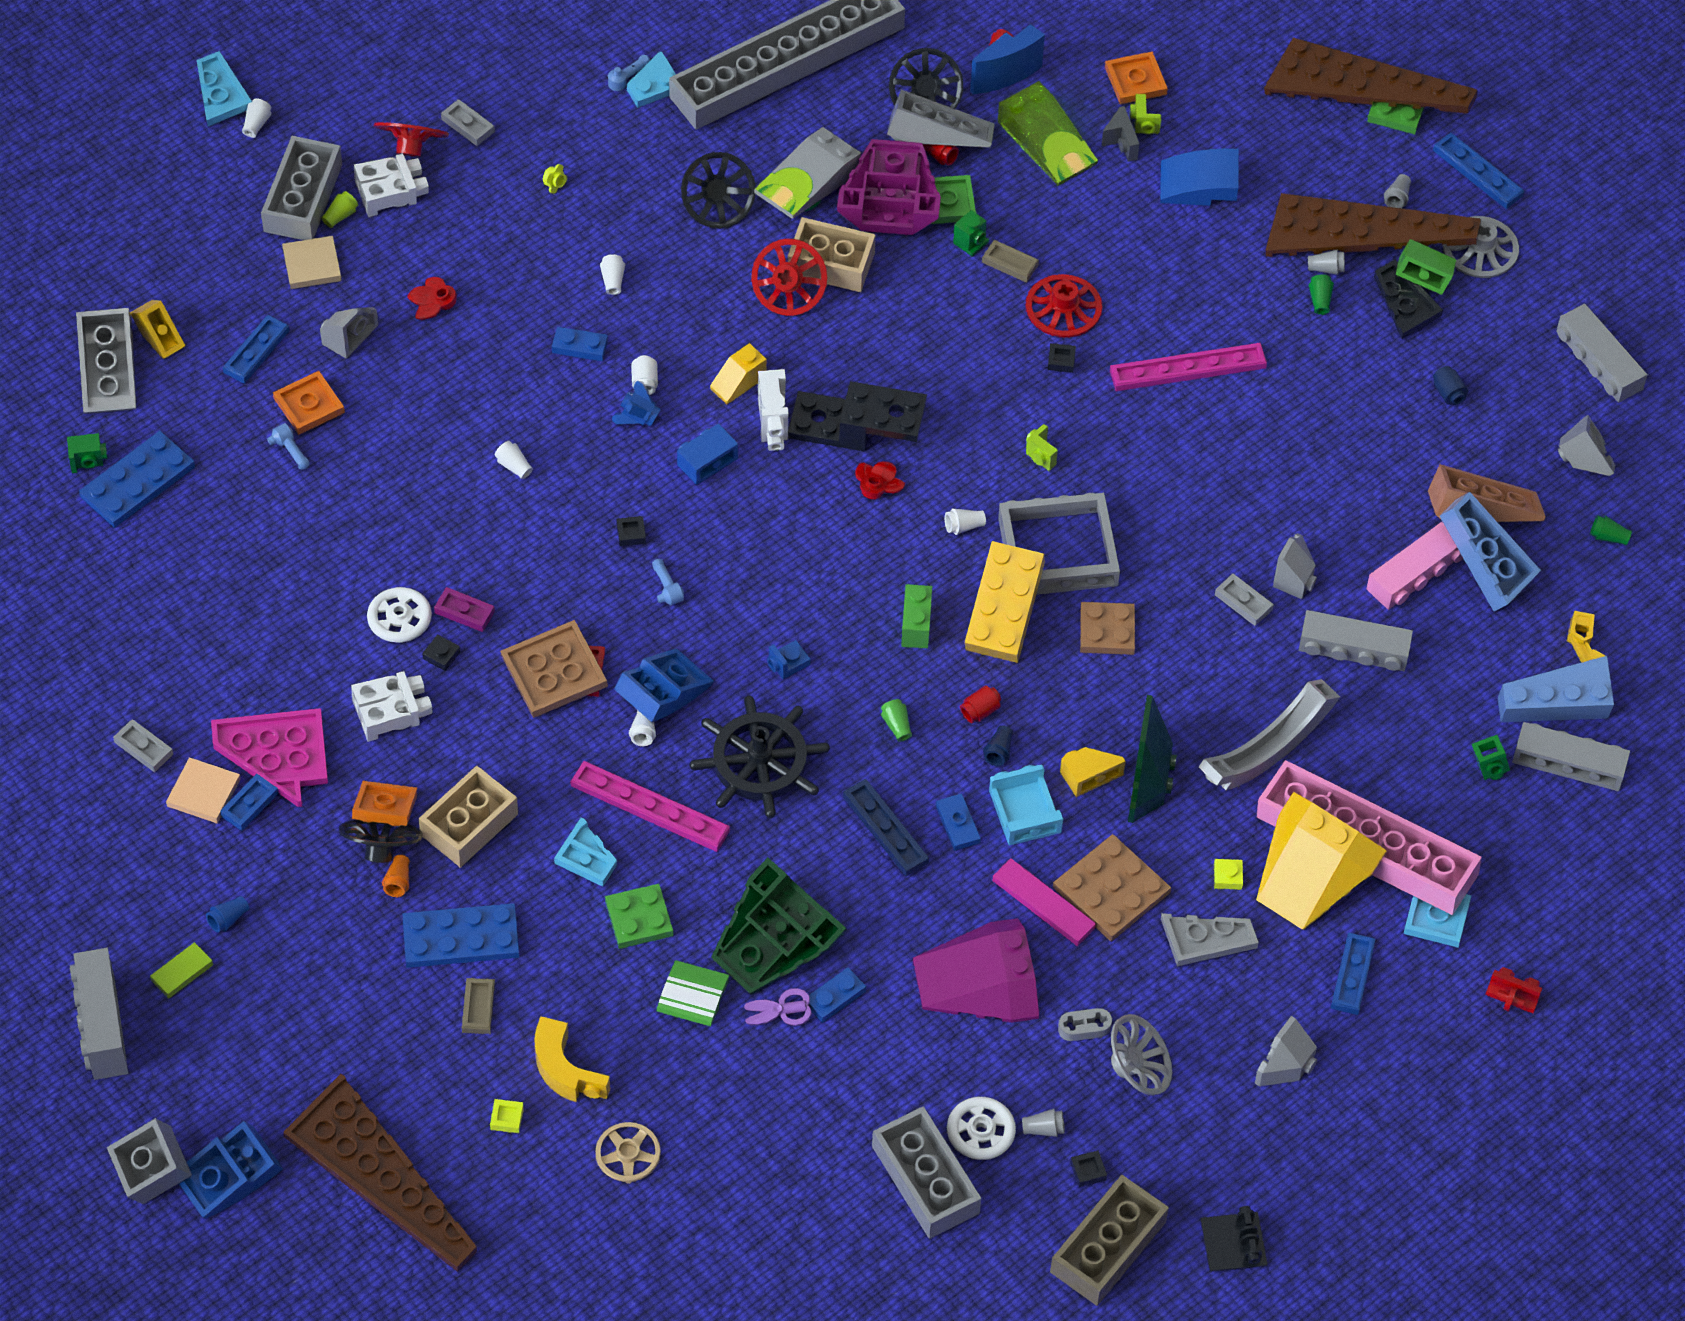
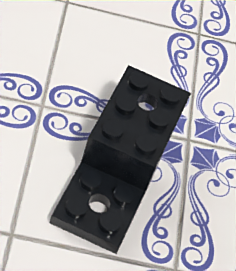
M852 381L849 383L846 399L798 391L788 430V438L864 452L869 434L917 442L927 402V394ZM892 411H900L903 413V415L900 417H893L889 413H891ZM814 416H822L825 420L815 422L812 418Z

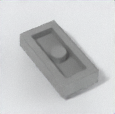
M459 99L441 113V120L476 146L495 132L493 124Z
M1235 574L1230 575L1215 590L1216 597L1254 626L1273 610V603Z
M133 719L113 737L114 743L154 773L173 755L171 747Z

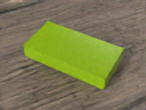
M194 942L150 975V978L169 999L212 967L213 962Z

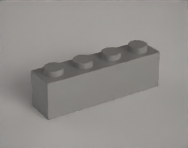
M1586 304L1560 316L1556 331L1559 338L1567 343L1573 350L1576 358L1588 367L1591 375L1602 383L1609 395H1612L1619 403L1643 390L1647 373Z
M1306 610L1299 651L1306 652L1309 655H1322L1336 660L1358 662L1367 666L1384 667L1392 671H1405L1413 630Z
M1523 722L1512 763L1619 791L1630 750L1623 749L1617 745L1596 742L1591 738L1570 735L1565 731L1544 728L1539 724Z

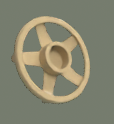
M632 1122L619 1123L608 1128L600 1136L595 1150L596 1161L600 1169L612 1179L626 1183L643 1179L652 1173L660 1161L661 1153L660 1144L655 1134L647 1127ZM622 1127L640 1129L632 1139H623L615 1131ZM647 1134L654 1142L655 1155L639 1149ZM608 1135L616 1146V1151L601 1157V1145ZM621 1161L624 1175L612 1172L605 1164ZM635 1161L651 1162V1165L646 1170L633 1175Z

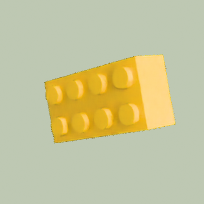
M994 541L991 542L965 639L966 651L1018 663L1045 564L1044 553Z

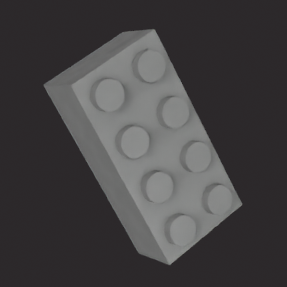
M291 136L261 212L264 232L300 240L314 239L342 167L340 145Z
M108 948L74 953L75 964L70 965V973L75 989L73 994L78 1011L77 1023L82 1040H80L86 1070H92L94 1080L128 1074L115 977Z
M924 1106L873 1131L872 1148L929 1239L980 1214V1195Z

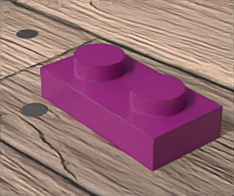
M446 587L434 607V612L483 632L495 613V607Z

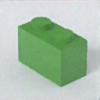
M1410 239L1399 257L1396 275L1442 295L1453 277L1456 259Z
M905 584L901 647L928 649L932 586Z

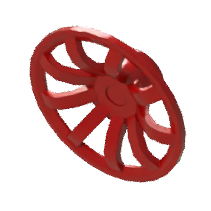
M374 123V128L393 132L397 139L396 154L421 157L422 143L429 137H449L448 132L424 126L403 123Z
M789 238L775 241L766 246L758 254L753 264L751 275L753 290L762 305L776 314L785 316L805 313L818 304L824 295L828 280L827 268L820 253L804 241ZM783 245H796L790 262H786L785 254L781 247ZM774 248L779 259L778 266L763 259ZM804 248L805 250L809 251L814 256V258L809 262L801 266H798L796 264L800 258L802 249ZM816 264L819 265L821 279L803 276V272ZM762 265L772 271L773 277L758 280L759 266ZM802 283L820 285L813 299L801 287ZM774 284L776 288L769 299L766 300L759 287ZM781 292L786 294L787 310L772 305ZM793 292L799 293L808 304L794 309Z
M1052 275L1043 278L1032 286L1026 298V312L1030 321L1044 333L1056 337H1074L1088 332L1098 323L1102 313V300L1098 291L1088 281L1073 275ZM1055 280H1062V281L1057 282V283L1053 286V288H1052V287L1050 286V284L1048 283V282H1052V281H1055ZM1073 282H1077L1083 285V287L1078 290L1077 285ZM1042 286L1050 295L1047 297H1037L1034 294ZM1090 291L1095 301L1087 302L1080 297ZM1032 302L1048 304L1041 311L1033 312ZM1080 307L1086 309L1096 308L1093 318L1086 316ZM1055 310L1049 326L1039 321L1040 318ZM1072 312L1086 325L1075 329ZM1062 313H1065L1068 331L1055 329Z

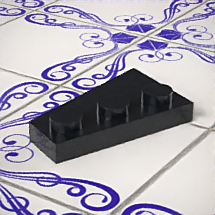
M1394 259L1375 270L1374 278L1400 337L1403 339L1441 317L1443 309L1420 285L1396 275L1398 262Z

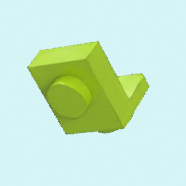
M1136 94L1135 104H1130V119H1134L1135 133L1159 134L1161 114H1146V94Z
M1043 424L1028 434L1026 438V454L1037 465L1043 466L1050 471L1056 466L1058 450L1047 442L1048 426Z

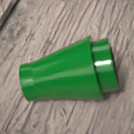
M1315 275L1311 278L1308 286L1314 305V312L1324 315L1330 312L1334 283L1328 275Z
M1597 515L1590 531V535L1594 536L1595 540L1623 545L1628 544L1632 533L1631 530L1626 529L1606 515L1603 517Z

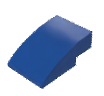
M1031 24L1014 38L1007 32L972 59L970 92L972 94H980L999 90L1022 81L1042 68L1045 34Z
M1239 149L1200 150L1162 160L1160 203L1210 206L1211 200L1237 201Z
M676 648L644 658L638 668L622 672L614 690L648 720L654 722L674 713L693 701L712 686L714 681Z
M243 1121L223 1139L216 1137L186 1162L192 1176L179 1184L200 1215L206 1219L232 1206L257 1190L282 1171L283 1167L256 1129Z

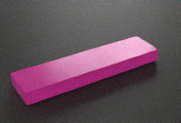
M1010 858L993 875V882L1076 946L1095 929V922Z

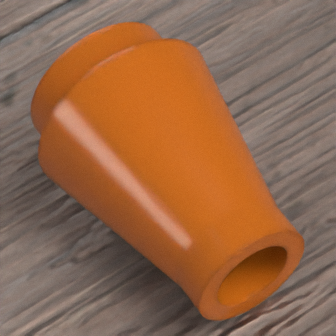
M404 855L394 856L393 862L382 880L384 892L392 897H401L409 889L410 860Z

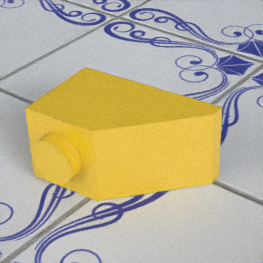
M150 300L130 312L141 335L162 359L185 347L162 301Z
M750 343L729 357L710 385V389L722 401L729 404L758 384V371H766L767 359Z
M1084 747L1078 751L1072 750L1061 758L1060 773L1075 796L1078 797L1123 776L1126 761L1121 756Z

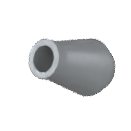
M1404 174L1398 175L1392 185L1385 191L1384 199L1388 207L1403 208L1407 205L1411 184L1409 176Z
M1337 249L1308 256V270L1338 275L1339 272H1345L1344 252H1338Z
M1055 1108L1029 1117H1022L1024 1135L1034 1134L1058 1137V1134L1065 1133L1063 1112L1055 1111Z

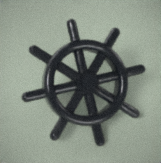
M748 695L744 699L746 714L731 720L724 727L710 718L702 719L701 725L703 728L717 736L713 748V757L692 760L689 767L695 771L715 769L719 780L726 787L716 800L717 807H725L736 794L746 799L763 800L766 817L774 818L776 815L774 798L786 794L795 786L810 795L818 794L819 788L817 785L802 777L806 767V757L808 755L827 753L830 750V745L825 742L805 744L802 734L794 726L795 722L803 714L801 706H795L783 718L771 713L757 712L753 696ZM750 731V743L738 737V735ZM783 737L792 746L774 749ZM729 744L743 752L741 754L724 756ZM795 757L791 769L777 761L778 759ZM746 764L738 775H735L728 767ZM768 769L780 775L781 778L770 782ZM754 771L758 773L759 783L747 781Z

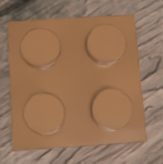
M1081 602L1080 653L1134 655V604Z

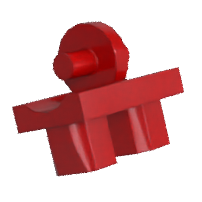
M1502 967L1499 971L1494 970L1485 995L1505 1002L1503 1010L1508 1012L1511 1006H1515L1534 1013L1542 988L1539 987L1540 982L1531 977L1526 978L1525 981L1515 978L1513 971Z

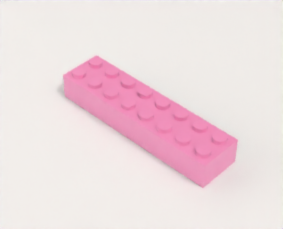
M1286 760L1258 799L1257 818L1273 826H1276L1278 815L1293 792L1316 804L1387 850L1373 872V876L1451 915L1455 913L1479 875L1481 856Z

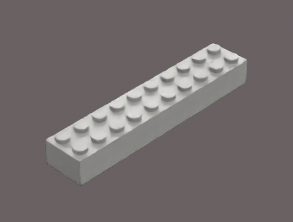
M829 0L670 77L669 97L695 130L904 29L905 8L898 0Z

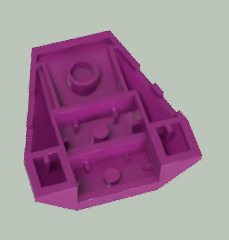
M872 139L861 155L859 164L855 170L852 169L848 181L839 190L837 211L861 231L913 235L939 219L941 196L937 192L935 179L931 174L930 164L923 144Z
M1018 918L989 922L913 957L923 1010L958 1015V1012L976 1015V1018L985 1019V1016L1001 1018L1003 1022L1010 1023L1039 1019L1035 973L1025 928Z

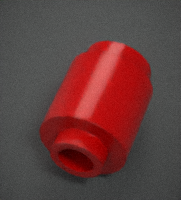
M985 685L965 698L964 703L960 705V710L968 722H980L1001 707L1000 701L1002 699L994 687L989 688Z

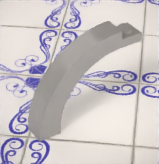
M1322 679L1307 682L1286 710L1256 737L1229 753L1204 759L1199 768L1205 773V777L1211 783L1221 785L1225 790L1238 787L1254 779L1284 758L1301 743L1329 713L1340 696Z

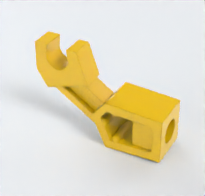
M1574 611L1570 621L1567 641L1572 644L1581 663L1604 657L1605 655L1594 649L1592 650L1589 645L1593 637L1594 614ZM1576 631L1586 633L1585 638L1576 633Z

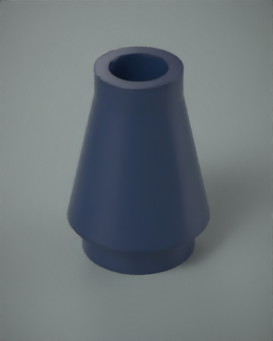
M1003 725L999 726L996 733L984 747V759L989 764L1001 766L1009 760L1011 737L1013 735L1011 728Z

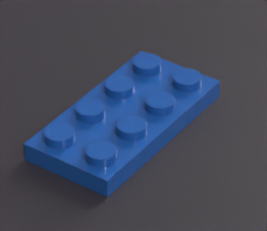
M158 431L79 490V494L89 506L111 526L116 528L194 469L195 462L167 436Z
M515 903L402 913L406 968L519 958Z

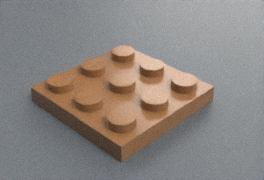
M575 620L500 651L501 657L533 718L608 687L607 680Z
M1114 834L1109 836L1053 882V888L1066 901L1095 922L1096 928L1111 942L1171 893V887Z

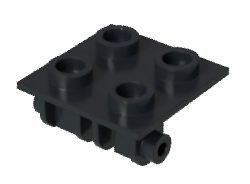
M1250 1206L1240 1207L1237 1214L1200 1218L1210 1272L1268 1266L1258 1212L1251 1210Z

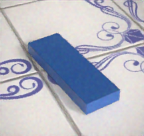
M267 315L223 366V373L245 384L290 331L289 325Z
M1348 932L1330 1009L1358 1015L1375 944L1374 938Z

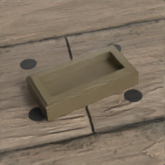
M996 240L991 243L982 257V263L1026 283L1039 265L1038 259Z
M466 978L462 1033L491 1034L495 979Z

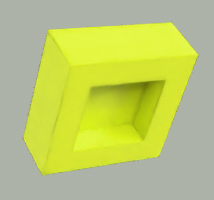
M1215 859L1214 889L1242 890L1243 860Z
M495 1099L490 1130L519 1133L524 1108L523 1102Z

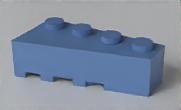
M1471 492L1457 498L1440 515L1442 522L1493 611L1508 605L1541 571Z
M1607 656L1503 684L1498 695L1500 721L1527 722L1608 718L1614 702Z

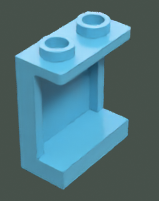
M1028 765L1020 770L1012 772L1003 771L990 777L989 792L1009 846L1061 833L1063 818L1060 810H1055L1044 780L1043 765Z

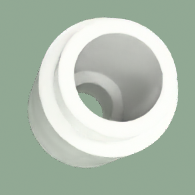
M640 356L631 363L632 387H634L636 381H643L649 394L652 395L658 386L657 361L649 356Z

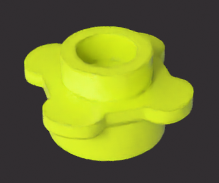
M561 164L549 167L543 175V183L549 187V192L555 194L558 188L563 187L567 181V176L563 172L564 167Z

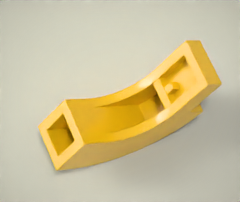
M540 1016L535 1032V1055L539 1073L545 1083L560 1096L574 1102L577 1101L579 1092L584 1093V1095L596 1099L600 1097L607 1099L610 1091V1076L577 1068L565 1058L563 1052L569 1037L568 1023Z

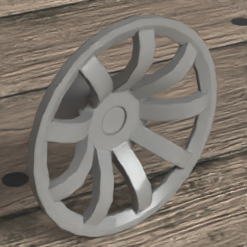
M1472 216L1473 218H1481V228L1476 245H1443L1445 255L1454 259L1455 257L1451 251H1459L1469 247L1466 253L1456 260L1455 268L1466 275L1478 278H1491L1507 272L1513 267L1519 254L1518 240L1512 230L1502 222L1485 216ZM1497 226L1508 236L1503 238L1497 237ZM1512 242L1513 252L1503 250L1499 244L1504 245ZM1494 251L1501 257L1509 259V261L1504 266H1501L1496 260ZM1474 253H1477L1475 270L1465 267L1464 264ZM1484 254H1487L1494 270L1482 271Z
M1127 1014L1120 1017L1114 1023L1111 1032L1113 1051L1111 1063L1113 1069L1120 1077L1126 1078L1134 1088L1146 1095L1153 1096L1164 1092L1171 1082L1172 1064L1162 1037L1148 1021L1140 1016ZM1126 1022L1131 1024V1037L1129 1031L1122 1024ZM1138 1024L1146 1030L1139 1042H1137L1139 1036ZM1118 1031L1124 1037V1044L1117 1043ZM1153 1036L1159 1047L1143 1052V1049ZM1162 1055L1164 1065L1147 1061V1059ZM1151 1070L1159 1071L1164 1075L1162 1083L1159 1077ZM1137 1074L1140 1077L1139 1084L1131 1077L1132 1075ZM1147 1077L1153 1081L1155 1088H1146Z

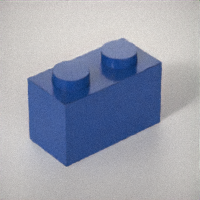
M719 423L711 429H705L698 437L690 442L683 443L677 449V465L696 485L738 459V443Z

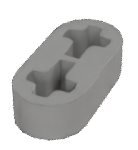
M1101 1008L1068 1012L1060 1017L1058 1032L1067 1041L1100 1038L1110 1032L1112 1017L1107 1010ZM1095 1019H1100L1103 1026L1098 1027L1097 1023H1094ZM1067 1023H1072V1025L1075 1026V1030L1070 1031V1028L1067 1027Z

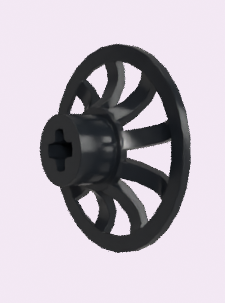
M933 48L915 49L902 56L893 67L889 79V92L894 105L898 99L895 85L911 86L912 91L910 93L936 102L935 97L939 95L952 102L949 107L953 109L958 106L963 93V77L957 63L946 53ZM922 54V71L918 72L908 59ZM928 54L943 58L933 72L929 70ZM949 63L956 76L939 79L938 74ZM902 65L914 76L912 80L896 78ZM957 82L956 97L940 89L941 85Z
M724 152L704 154L691 163L685 171L681 183L683 205L688 214L702 225L710 228L732 226L741 221L753 206L756 188L755 180L749 167L740 158ZM722 158L717 174H713L707 160ZM728 160L741 167L731 176L724 177ZM700 164H702L707 175L705 180L691 175ZM744 174L746 175L749 188L731 187V183ZM688 181L701 186V192L687 197ZM731 194L749 195L744 208L730 197ZM704 198L706 200L705 205L698 215L690 203ZM725 202L739 213L727 221L723 207ZM712 204L716 205L719 222L705 219Z
M354 819L346 821L339 826L341 836L354 842L366 844L365 859L377 863L392 861L394 846L417 843L423 836L422 831L411 824L398 826L399 828L394 830L390 836L392 826L387 823H366ZM361 824H367V825H368L370 834H369V832L367 831V829H366L365 827H363ZM376 824H385L381 835L378 834ZM350 833H355V834H357V836L353 837V836H351V835H349V834H350ZM405 837H412L413 839L407 840Z

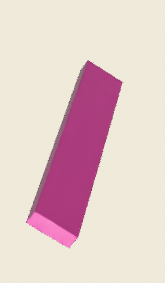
M1261 343L1110 365V374L1115 391L1266 369L1267 362Z
M583 761L571 780V787L718 852L730 832L729 825L586 761Z

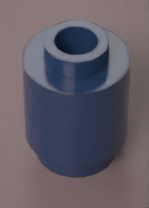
M1445 366L1434 373V386L1446 404L1458 405L1466 399L1468 388L1456 370L1451 369L1450 366Z

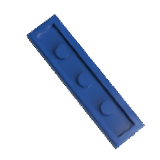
M1449 133L1434 145L1433 151L1505 209L1523 197L1524 190L1453 133Z

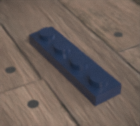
M867 779L843 791V798L905 876L912 874L929 863L927 854Z

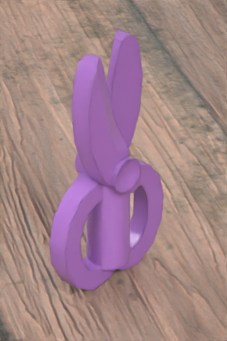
M796 988L785 991L779 998V1004L770 1000L748 1002L744 1006L745 1010L761 1013L748 1017L745 1022L748 1025H762L781 1016L784 1023L788 1025H803L809 1021L812 1015L811 1008L808 1006L810 997L804 990ZM792 995H800L803 998L802 1001L785 1003L786 999ZM805 1012V1015L800 1019H790L787 1017V1014Z

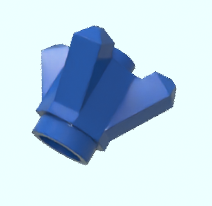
M636 381L633 387L634 393H626L620 404L624 408L622 413H615L612 417V421L615 424L640 423L651 426L660 411V408L655 406L656 403L653 402L644 382Z

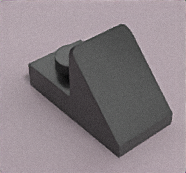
M1125 106L1119 107L1104 128L1102 146L1118 143L1121 153H1125L1129 162L1138 160L1139 141Z

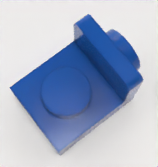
M796 640L780 649H777L774 644L769 646L768 665L773 672H778L782 679L810 666V658Z

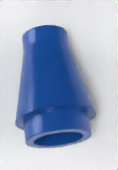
M239 896L234 900L213 906L206 913L207 922L215 932L227 931L245 912L249 911V905L245 898Z

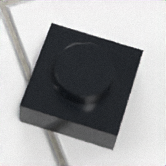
M1050 343L1047 370L1073 373L1076 346Z
M643 516L616 519L619 546L646 544Z
M437 634L422 653L423 660L446 671L459 655L460 646Z
M1098 1150L1071 1157L1070 1164L1079 1187L1107 1180V1173Z

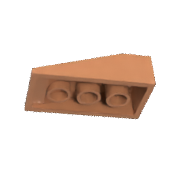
M1439 464L1428 489L1435 514L1438 518L1457 498L1468 492H1471L1497 522L1544 521L1546 517L1537 492Z

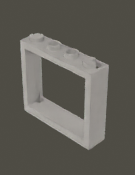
M1086 493L1076 496L1062 495L1056 498H1035L1026 501L1011 500L999 503L998 520L1002 542L1010 546H1015L1011 521L1098 513L1108 564L1043 570L1037 594L1118 586L1120 569L1104 493Z

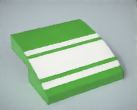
M675 960L662 991L657 1012L711 1026L719 1010L722 995L728 985L729 975Z

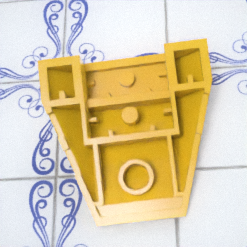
M1293 792L1278 815L1256 900L1304 930L1328 911L1333 904L1349 894L1354 887L1370 877L1387 850L1316 804Z

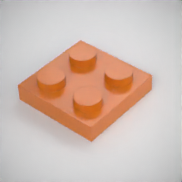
M1152 51L1105 61V69L1119 104L1134 102L1136 94H1146V99L1167 95V85Z
M320 371L273 392L274 400L298 435L345 413L343 404Z
M362 781L352 809V819L361 820L366 823L379 822L387 823L391 826H407L417 798V788Z

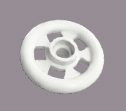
M405 587L391 588L381 592L372 600L367 612V620L371 630L378 637L396 643L411 641L422 635L428 628L432 617V610L428 600L418 591ZM394 598L399 600V602L393 603L390 606L387 601ZM412 600L418 606L412 609L407 603ZM397 611L404 612L401 615L395 614ZM386 612L387 620H378V613ZM413 617L420 619L415 626L409 624ZM391 625L401 627L400 632H393L389 629Z
M973 1097L962 1101L952 1110L947 1121V1134L951 1144L958 1152L972 1159L988 1160L998 1157L1011 1146L1015 1138L1016 1125L1011 1112L1001 1102L992 1098ZM984 1109L995 1112L994 1118L991 1119L989 1116L982 1114ZM969 1111L974 1117L966 1123L961 1117ZM996 1126H1004L1003 1136L995 1135ZM978 1127H983L986 1129V1131L979 1132L976 1129ZM965 1130L971 1138L967 1142L959 1134ZM978 1142H991L992 1147L979 1148Z

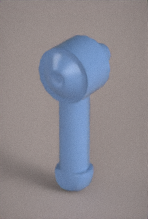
M642 55L624 70L615 67L608 74L609 88L613 91L623 90L627 85V79L640 71L650 61V58Z
M286 423L275 427L272 430V435L267 438L270 445H285L298 464V468L300 470L307 469L310 465L309 461L294 442L293 430Z
M655 559L652 562V566L664 586L662 593L657 596L658 602H666L671 606L684 601L683 588L678 583L673 582L663 560Z

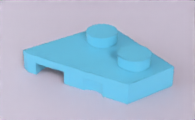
M662 51L657 53L627 83V91L637 108L669 96V78L676 74Z
M580 818L554 858L555 864L602 887L617 866L615 857L609 850L604 848L601 839L592 833L586 820Z

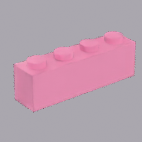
M1439 523L1369 575L1366 590L1388 610L1396 604L1401 605L1412 592L1415 590L1420 591L1434 576L1439 577L1453 562L1458 563L1463 559L1444 523Z

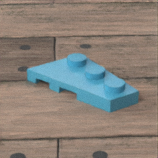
M220 51L198 59L197 66L207 126L247 111L248 104L252 101Z

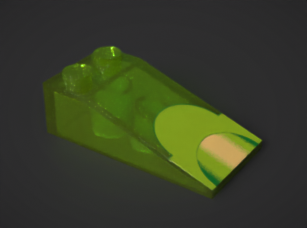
M1040 81L999 103L998 123L1057 186L1098 164L1097 158L1060 104Z

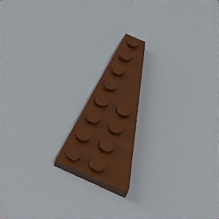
M1292 38L1266 83L1264 93L1270 96L1271 92L1285 93L1287 97L1292 98L1295 97V94L1311 96V99L1314 100L1329 97L1337 100V102L1373 105V102L1389 103L1391 107H1396L1397 104L1413 105V109L1429 106L1435 107L1439 111L1469 113L1477 98L1478 89Z
M1281 193L1266 246V256L1273 257L1275 253H1289V256H1296L1297 252L1314 251V254H1321L1327 250L1337 249L1344 253L1378 251V247L1394 246V249H1402V246H1406L1410 239L1427 247L1431 244L1439 243L1442 245L1447 244V246L1476 245L1481 228V218Z
M340 1074L283 1132L284 1138L457 1272L477 1252V1246L460 1224L453 1219L443 1202L432 1192L426 1180L422 1179L413 1167L412 1162L392 1136L388 1135L378 1122V1118L367 1108L361 1096L353 1090L344 1075Z

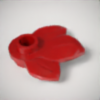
M439 277L427 278L425 286L415 287L407 295L409 301L419 305L415 315L417 320L435 317L441 310L452 308L456 303L457 297L454 288L446 285L444 280Z
M862 462L855 471V477L860 481L862 495L868 499H878L883 493H897L904 488L905 482L895 478L897 468L891 462H878L874 467Z

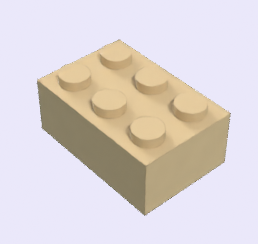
M802 217L794 239L810 244L820 253L827 268V284L853 291H862L875 254L876 235ZM791 245L788 262L792 259L796 245ZM803 248L796 265L801 266L812 260L814 256ZM816 264L803 272V276L821 279L819 265Z
M476 766L419 818V827L423 833L422 837L461 868L518 815L517 797Z

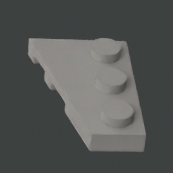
M1161 913V922L1177 966L1258 948V940L1250 919L1228 917L1199 919L1196 915H1187L1184 918L1172 917V914Z

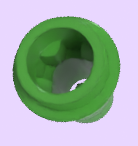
M894 699L881 706V716L895 735L897 741H905L912 737L906 704H902L900 699Z

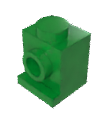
M970 210L954 224L953 243L973 257L989 243V239L986 237L987 221L973 210Z
M99 433L67 437L72 473H77L78 468L103 466V459H108L106 443L100 442Z
M1498 735L1471 744L1484 780L1489 778L1493 780L1500 779L1505 772L1510 771L1506 753ZM1496 748L1497 752L1482 756V752Z

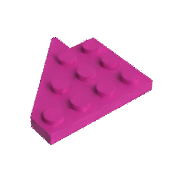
M321 708L211 720L214 749L252 776L258 774L278 788V793L297 807H302L301 787L328 784Z

